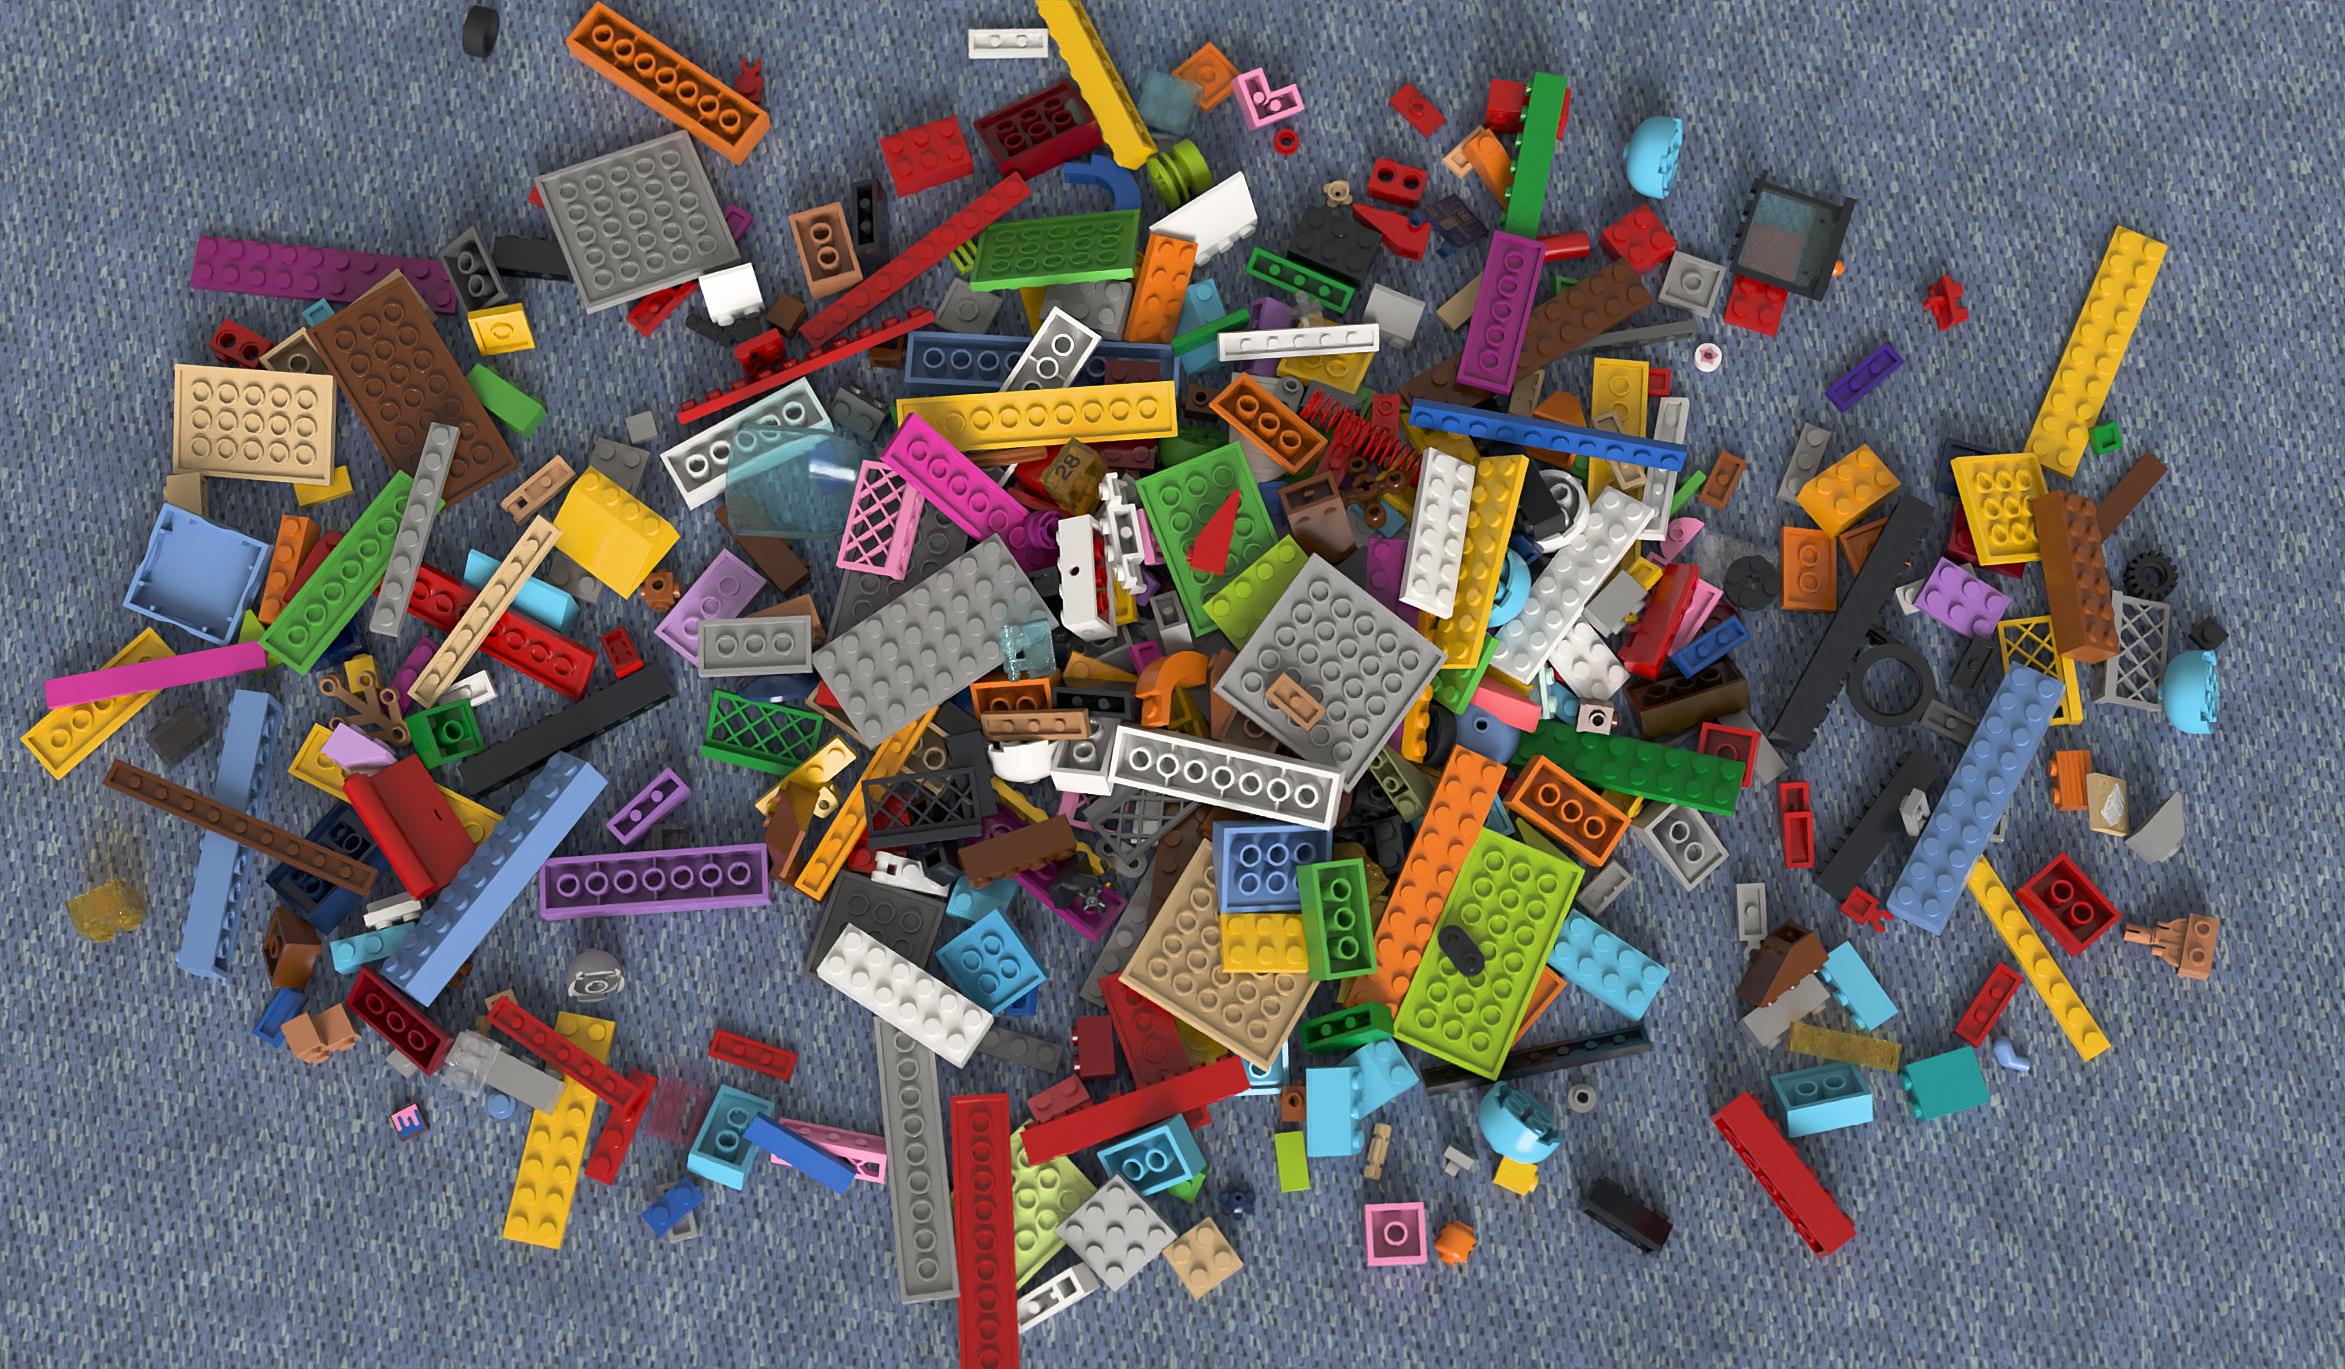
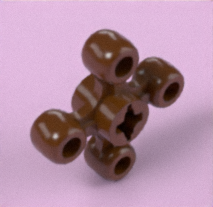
M1355 456L1347 464L1348 474L1354 480L1353 488L1346 492L1338 489L1345 512L1350 505L1357 504L1359 508L1364 510L1366 524L1370 528L1379 529L1387 521L1386 510L1380 504L1381 496L1386 493L1395 496L1403 494L1408 486L1407 478L1402 471L1392 470L1387 473L1385 479L1377 481L1374 476L1369 475L1370 468L1367 460L1364 457Z

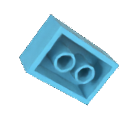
M1181 1113L1111 1140L1097 1152L1109 1178L1119 1171L1143 1196L1191 1179L1207 1165Z

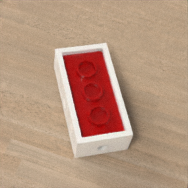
M1090 514L1058 520L1059 531L1056 532V540L1060 546L1058 568L1062 577L1059 592L1063 599L1061 621L1067 629L1086 642L1116 637L1114 575L1110 561L1107 562L1105 558L1104 546L1107 545L1105 535H1102L1100 532L1099 522Z

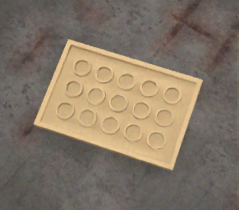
M175 364L173 473L187 474L200 472L203 476L334 485L337 381L333 375Z

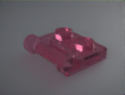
M663 1078L645 1134L692 1148L707 1102L711 1101L713 1092ZM690 1095L697 1099L684 1136L677 1134Z

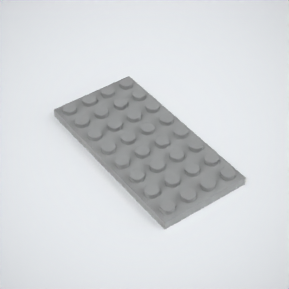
M995 533L813 653L812 663L868 748L872 750L1059 626V623L999 535Z

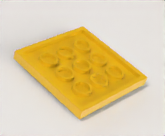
M2032 452L1966 456L1951 460L1954 477L1980 566L2041 561L2032 500L2049 492L2038 455Z

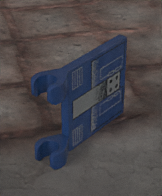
M1455 193L1423 209L1417 208L1413 212L1414 216L1408 219L1413 228L1420 226L1427 220L1445 239L1441 244L1442 247L1436 250L1441 259H1445L1454 251L1489 233V230Z

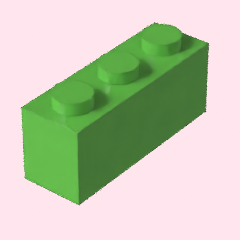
M477 362L466 376V379L486 412L528 440L547 416L543 408L544 403L533 394H530L528 397L522 393L523 389L514 381L509 379L506 382L501 379V374L490 365H487L485 368Z

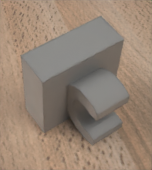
M1452 1140L1444 1153V1156L1450 1159L1444 1171L1455 1177L1460 1166L1469 1170L1477 1155Z

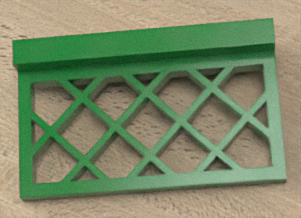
M716 688L714 690L706 739L702 745L700 756L786 777L806 760L797 756L793 750L794 747L805 742L810 750V756L818 750L825 714L777 702H753L739 697L735 692ZM720 698L731 699L737 709L725 716L719 707ZM750 704L756 705L764 716L752 722L744 708ZM777 711L785 712L791 721L780 729L771 717ZM739 712L747 726L736 732L728 718ZM717 714H718L719 717L721 718V719L718 720V721H716V720H717ZM805 717L816 720L815 730L808 735L805 734L798 721ZM766 718L775 732L763 739L755 725ZM722 722L731 733V736L725 740L713 737L715 726ZM793 725L802 739L790 745L782 731ZM749 728L759 741L753 746L745 745L739 737L741 733ZM776 735L785 746V749L779 753L771 751L766 741ZM813 736V741L811 743L809 738Z

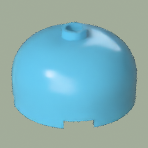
M1666 116L1648 118L1636 128L1630 143H1626L1623 159H1627V178L1631 186L1638 193L1664 199V196L1668 197L1678 167L1679 146L1682 145L1683 123L1681 119Z
M1507 547L1487 625L1488 628L1503 625L1516 617L1525 606L1530 594L1531 575L1524 559L1509 547Z
M2188 650L2178 654L2168 664L2163 683H2159L2158 697L2159 700H2163L2165 714L2171 724L2183 732L2191 734H2212L2214 732L2213 727H2210V722L2217 721L2219 679L2216 678V671H2212V666L2217 665L2216 655L2213 650Z
M1497 1081L1483 1097L1478 1109V1122L1485 1138L1497 1153L1513 1161L1531 1164L1546 1159L1564 1138L1562 1130H1556L1551 1122L1554 1117L1520 1087L1517 1090H1512L1507 1087L1506 1081ZM1529 1107L1533 1112L1522 1122L1520 1118Z

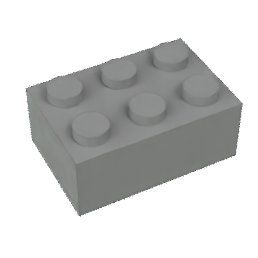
M1110 279L1098 282H1075L1069 285H1048L1039 320L1043 325L1056 306L1103 338L1101 341L1123 342L1135 293L1131 283Z

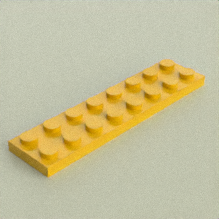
M1524 455L1480 458L1471 494L1453 614L1448 619L1440 617L1434 645L1449 656L1440 669L1477 668L1529 458Z
M315 723L287 772L351 804L342 790V786L345 784L344 779L352 773L337 765L321 751L333 731ZM435 783L476 847L485 842L493 832L495 825L504 819L503 816Z
M559 1011L555 1031L606 1066L617 1023ZM546 1062L545 1070L549 1068L561 1074L560 1081L567 1084V1087L551 1116L536 1108L534 1110L502 1237L561 1250L599 1096L549 1062Z

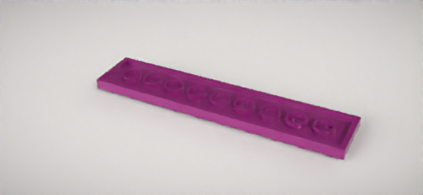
M199 235L189 284L193 289L315 302L324 298L327 303L350 305L398 268L435 314L457 316L459 300L440 260Z

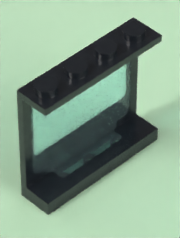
M1764 169L1760 179L1755 177L1750 193L1754 194L1752 201L1747 199L1742 215L1747 217L1745 223L1739 222L1734 237L1738 238L1739 241L1737 246L1732 244L1727 260L1731 261L1728 271L1822 302L1857 199L1846 196L1841 207L1765 182L1769 170Z

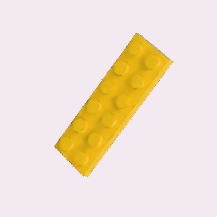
M149 626L100 670L177 655ZM163 689L53 709L22 736L20 740L56 779L60 780Z

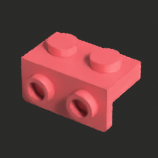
M1074 1074L1028 1099L1026 1102L1036 1121L1040 1120L1041 1124L1053 1121L1052 1115L1068 1110L1069 1115L1080 1111V1105L1092 1100L1079 1077Z

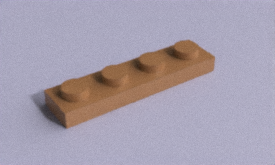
M1087 708L984 711L980 714L983 734H985L987 741L1088 739L1092 735Z

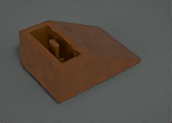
M1331 470L1278 489L1277 496L1293 539L1308 558L1315 552L1326 562L1333 564L1348 558L1358 550Z
M1788 920L1766 936L1739 985L1736 995L1760 1008L1771 1006L1777 1001V997L1785 991L1796 988L1800 984V980L1809 974L1819 971L1830 958L1814 931Z

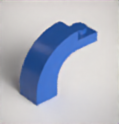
M1093 154L1091 164H1086L1083 161L1064 163V183L1100 186L1113 197L1115 202L1114 211L1140 209L1142 215V200L1139 187L1125 167L1119 166L1116 161L1110 158Z

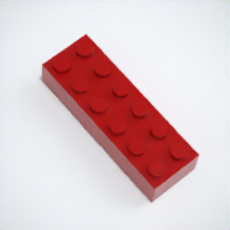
M1745 1091L1711 1116V1121L1818 1259L1832 1254L1857 1234L1854 1230V1221L1847 1213L1839 1211L1835 1205L1837 1201L1833 1194L1827 1188L1822 1189L1816 1181L1818 1176L1808 1164L1804 1166L1798 1158L1800 1153L1794 1144L1790 1141L1786 1142L1780 1135L1781 1128L1773 1118L1765 1116L1761 1110L1763 1105L1754 1094L1749 1095Z

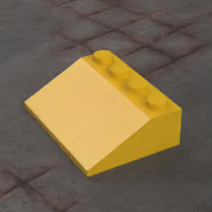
M591 465L572 486L553 522L555 526L563 531L553 546L626 600L680 538L677 531L668 521Z

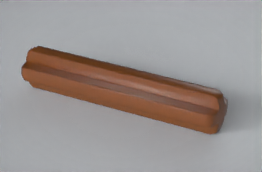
M1046 445L1015 447L968 454L966 457L979 469L1046 459L1048 451Z

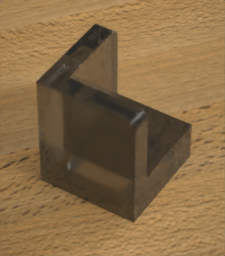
M685 823L651 824V851L689 848V828Z

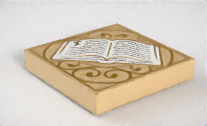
M2099 773L2086 774L2090 829L2120 837L2130 836L2126 780Z

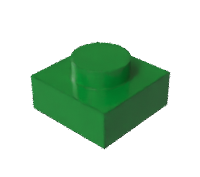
M2109 420L2088 428L2094 455H2102L2122 447L2117 421Z

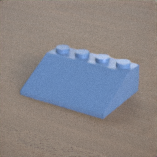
M1280 819L1213 821L1212 854L1219 912L1240 913L1302 910L1296 866L1331 862L1333 828L1324 830Z

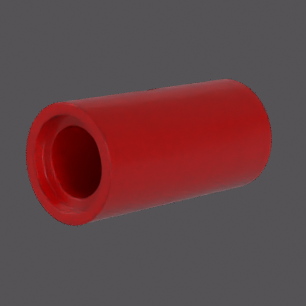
M1586 230L1536 236V241L1547 243L1543 263L1589 257L1590 246Z

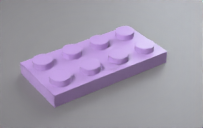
M724 548L655 629L654 633L698 668V620L740 618L768 585V582Z

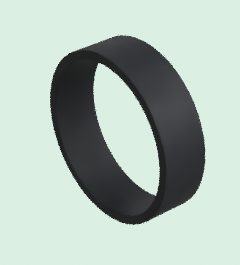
M1431 704L1428 710L1430 723L1428 728H1426L1425 736L1427 750L1423 756V763L1419 765L1440 768L1446 764L1455 744L1457 723L1453 711L1447 707ZM1439 715V741L1433 756L1430 758V731L1434 720Z

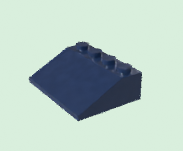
M341 799L304 838L379 870L380 873L374 885L391 867V864L353 805ZM284 862L265 880L297 912L326 936L338 926L364 897Z

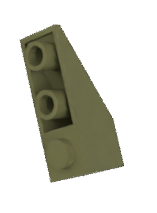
M1385 743L1369 765V768L1405 822L1408 823L1425 813L1435 789L1425 774Z

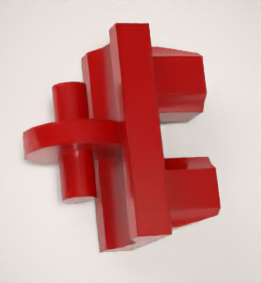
M1944 275L1940 281L1929 286V298L1924 300L1922 305L1924 310H1932L1933 317H1936L1938 331H1946L1953 325L1961 324L1969 318L1967 308L1957 306L1956 302L1963 294L1961 283L1952 282L1951 275Z

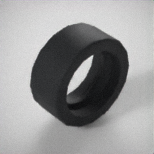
M474 5L470 9L462 33V48L465 54L484 59L491 55L499 31V14L497 10L479 5Z

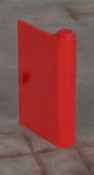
M417 754L370 777L367 773L360 774L355 772L344 779L345 784L342 786V790L414 901L422 900L450 885L456 878L460 868L466 865L475 854L476 845Z

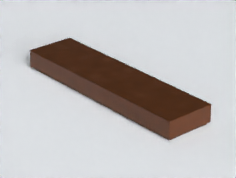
M2149 452L2143 455L2096 508V519L2101 533V545L2167 472L2168 468Z

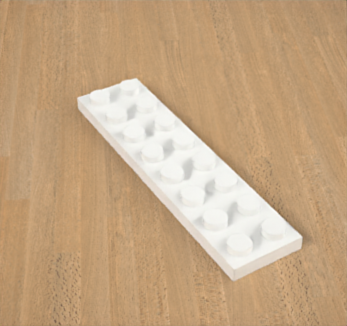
M1607 485L1590 508L1587 527L1584 532L1578 534L1570 541L1571 544L1557 552L1531 587L1528 600L1523 609L1516 617L1505 623L1495 635L1500 642L1489 665L1528 686L1654 516V509Z

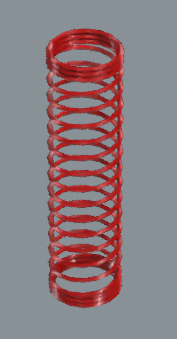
M1317 387L1301 411L1300 417L1307 420L1319 402L1309 421L1313 423L1329 402L1317 425V428H1320L1337 406L1325 429V433L1330 430L1344 412L1332 435V438H1334L1352 416L1340 439V443L1343 442L1359 421L1347 447L1352 445L1367 425L1355 448V452L1360 449L1374 431L1362 454V457H1365L1382 435L1370 458V462L1374 460L1390 439L1377 467L1382 464L1398 443L1385 471L1390 468L1399 454L1405 449L1395 470H1399L1412 454L1403 472L1406 476L1420 458L1416 469L1407 483L1409 487L1417 490L1423 453L1418 455L1413 461L1416 449H1412L1406 455L1409 445L1405 444L1398 451L1401 439L1395 441L1390 447L1394 438L1393 434L1389 435L1382 443L1386 430H1382L1375 438L1379 425H1375L1368 432L1371 425V420H1368L1360 428L1364 418L1363 415H1360L1352 424L1356 410H1353L1344 420L1349 409L1348 405L1336 416L1341 401H1337L1328 412L1334 397L1330 396L1321 406L1326 396V391Z

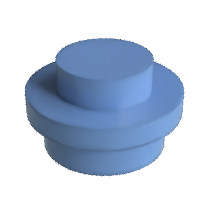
M501 1090L493 1092L487 1100L488 1112L498 1119L508 1118L516 1109L515 1097Z

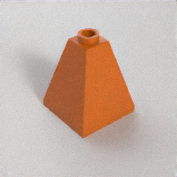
M1557 390L1539 405L1532 415L1534 419L1587 428L1578 397L1568 392ZM1522 445L1529 457L1567 470H1571L1577 455Z

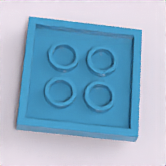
M1001 905L934 953L965 998L993 1016L1050 977V974Z

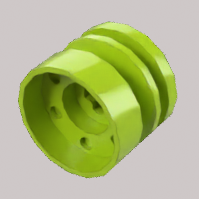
M1188 138L1170 147L1172 160L1164 152L1158 154V159L1152 157L1146 160L1147 170L1155 190L1172 210L1180 206V201L1183 203L1189 201L1188 189L1195 196H1199L1214 186L1212 175L1203 156Z

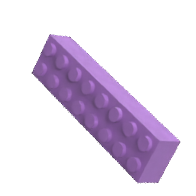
M766 843L547 858L539 868L540 915L545 920L551 921L773 905L772 878L769 875L771 855Z

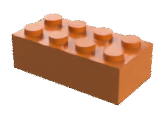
M1534 755L1530 758L1502 800V803L1590 866L1602 867L1632 821L1628 816L1543 755Z

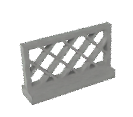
M2111 590L2109 593L2115 612L2114 622L2119 636L2118 645L2121 652L2120 655L2095 663L2092 702L2100 704L2108 702L2150 711H2163V700H2159L2158 686L2159 683H2163L2166 671L2170 604L2125 596L2121 591ZM2123 603L2131 605L2137 615L2128 620L2122 612ZM2150 609L2161 610L2160 622L2156 625L2153 624L2146 614ZM2139 617L2149 628V631L2142 636L2131 624ZM2125 628L2136 640L2128 647L2121 639V631ZM2151 633L2159 641L2158 649L2154 652L2144 641V638ZM2137 644L2140 645L2147 655L2141 662H2138L2130 651ZM2122 655H2125L2133 665V668L2126 673L2119 666V658ZM2148 660H2151L2157 667V673L2152 678L2142 667ZM2135 670L2146 682L2138 689L2128 678ZM2121 681L2132 693L2127 698L2116 696L2117 684ZM2147 686L2155 694L2154 703L2147 702L2140 694Z

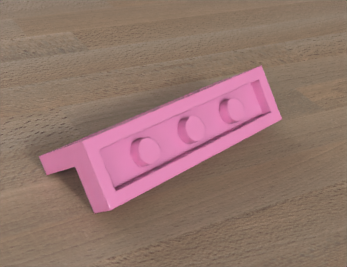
M780 1117V1124L836 1157H847L852 1163L850 1165L858 1169L854 1178L884 1183L887 1168L885 1137ZM771 1154V1162L790 1165ZM868 1161L879 1163V1172L869 1171L863 1164Z

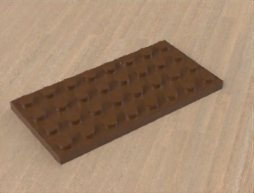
M403 276L306 330L307 335L395 475L401 470L413 479L415 478L431 422L454 426L460 429L459 439L441 495L446 504L438 513L520 466Z

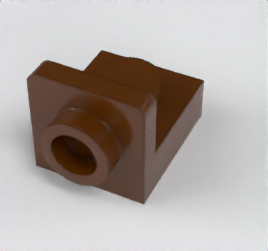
M898 336L897 350L886 345H879L877 348L870 347L868 355L870 366L903 370L908 346L904 336Z

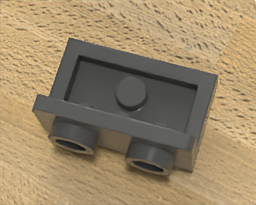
M852 383L841 386L827 415L868 441L874 442L887 417L892 416L888 402L879 397H871L865 393V388L858 384Z

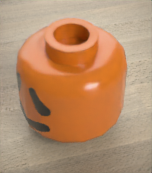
M1454 1220L1453 1223H1444L1434 1241L1435 1249L1440 1252L1438 1258L1451 1266L1454 1265L1455 1261L1458 1263L1467 1262L1477 1243L1473 1235L1475 1231L1457 1220Z

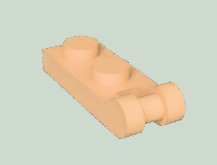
M557 455L502 501L501 507L506 512H510L514 516L513 520L517 525L521 526L578 476ZM522 499L528 503L523 508L518 505Z

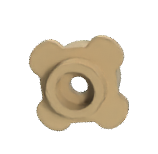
M1341 180L1334 181L1331 184L1327 183L1323 188V192L1327 194L1328 207L1336 208L1337 205H1350L1353 198L1349 195V183L1347 181Z

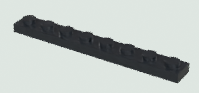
M1641 1024L1510 1051L1496 1082L1652 1051L1651 1041L1644 1025ZM1453 1063L1420 1070L1427 1097L1496 1083Z

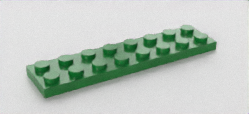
M1544 719L1538 720L1536 730L1533 733L1521 729L1520 743L1511 759V768L1523 770L1532 756L1543 755L1582 784L1733 817L1746 769V763L1613 734L1608 735L1588 731L1578 732L1575 726Z

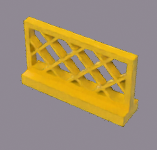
M2051 615L1999 621L1997 631L2004 676L2011 666L2008 658L2014 651L2018 652L2028 660L2024 664L2028 667L2032 662L2044 671L2043 674H2048L2066 683L2065 696L2059 705L2062 708L2063 717L2052 719L2049 726L2069 724V726L2080 725L2083 720L2074 660L2057 655ZM2048 623L2049 634L2044 641L2030 632L2036 624ZM2030 625L2028 629L2023 626ZM2016 627L2024 634L2016 644H2013L2005 638L2004 628ZM2026 636L2040 645L2032 656L2018 647ZM2049 639H2051V646L2047 644ZM2006 645L2012 648L2008 653ZM2043 647L2051 652L2054 658L2048 668L2034 659ZM2054 665H2055L2056 674H2055L2053 671H2051V669H2052V667H2053Z

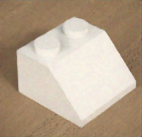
M751 263L698 277L710 317L714 324L727 326L734 323L736 319L744 317L746 319H753L766 311Z

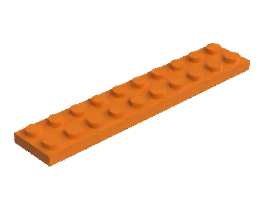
M1457 744L1453 745L1373 933L1378 973L1355 976L1342 1007L1348 1009L1374 1001L1391 1007L1394 1024L1462 864L1476 843L1507 770L1506 766Z

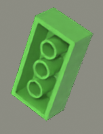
M1363 858L1296 866L1311 981L1333 980L1378 973Z

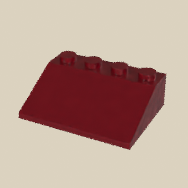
M1067 78L972 123L1002 180L1017 171L1025 182L1104 144L1096 119ZM1071 98L1085 122L1076 123L1072 112L1066 110L1065 105Z

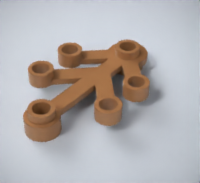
M366 670L357 676V684L364 689L367 702L357 695L351 694V691L345 688L343 677L336 672H330L320 679L319 687L323 694L337 696L362 713L350 716L336 715L329 722L333 732L337 728L336 719L340 720L347 727L351 723L356 726L376 723L385 730L371 733L364 730L365 734L374 739L376 737L381 741H390L398 747L406 746L412 742L407 724L402 717L398 700L400 693L397 688L389 686L380 693L381 701L388 705L389 718L382 713L375 685L376 675L372 671ZM364 675L370 678V684L364 682ZM327 681L332 683L333 690L327 687ZM387 691L393 694V700L386 696ZM396 729L402 731V738L396 734Z

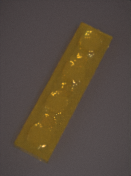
M1791 1021L1785 1050L1897 1072L1902 1044Z

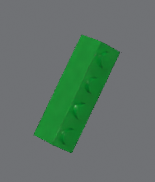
M1260 245L1255 246L1245 270L1246 273L1342 314L1348 312L1358 288Z

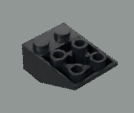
M1396 815L1333 830L1331 862L1363 858L1366 883L1395 880L1413 842V827L1410 822L1406 823L1402 816Z

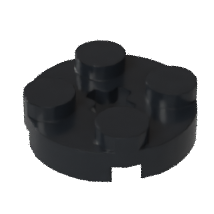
M1744 556L1735 560L1729 566L1724 576L1723 591L1727 600L1733 606L1750 612H1756L1767 608L1773 602L1780 590V579L1775 567L1766 561L1763 556ZM1748 577L1757 580L1756 590H1753L1752 587H1745L1744 584L1747 582Z

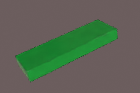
M1242 308L1172 338L1171 351L1176 358L1216 341L1217 333L1235 332L1248 327L1250 315L1247 309Z

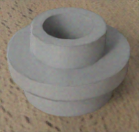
M1586 1084L1573 1086L1567 1096L1569 1106L1578 1113L1590 1111L1595 1106L1597 1099L1595 1091ZM1579 1093H1584L1587 1096L1586 1103L1578 1101L1577 1095Z

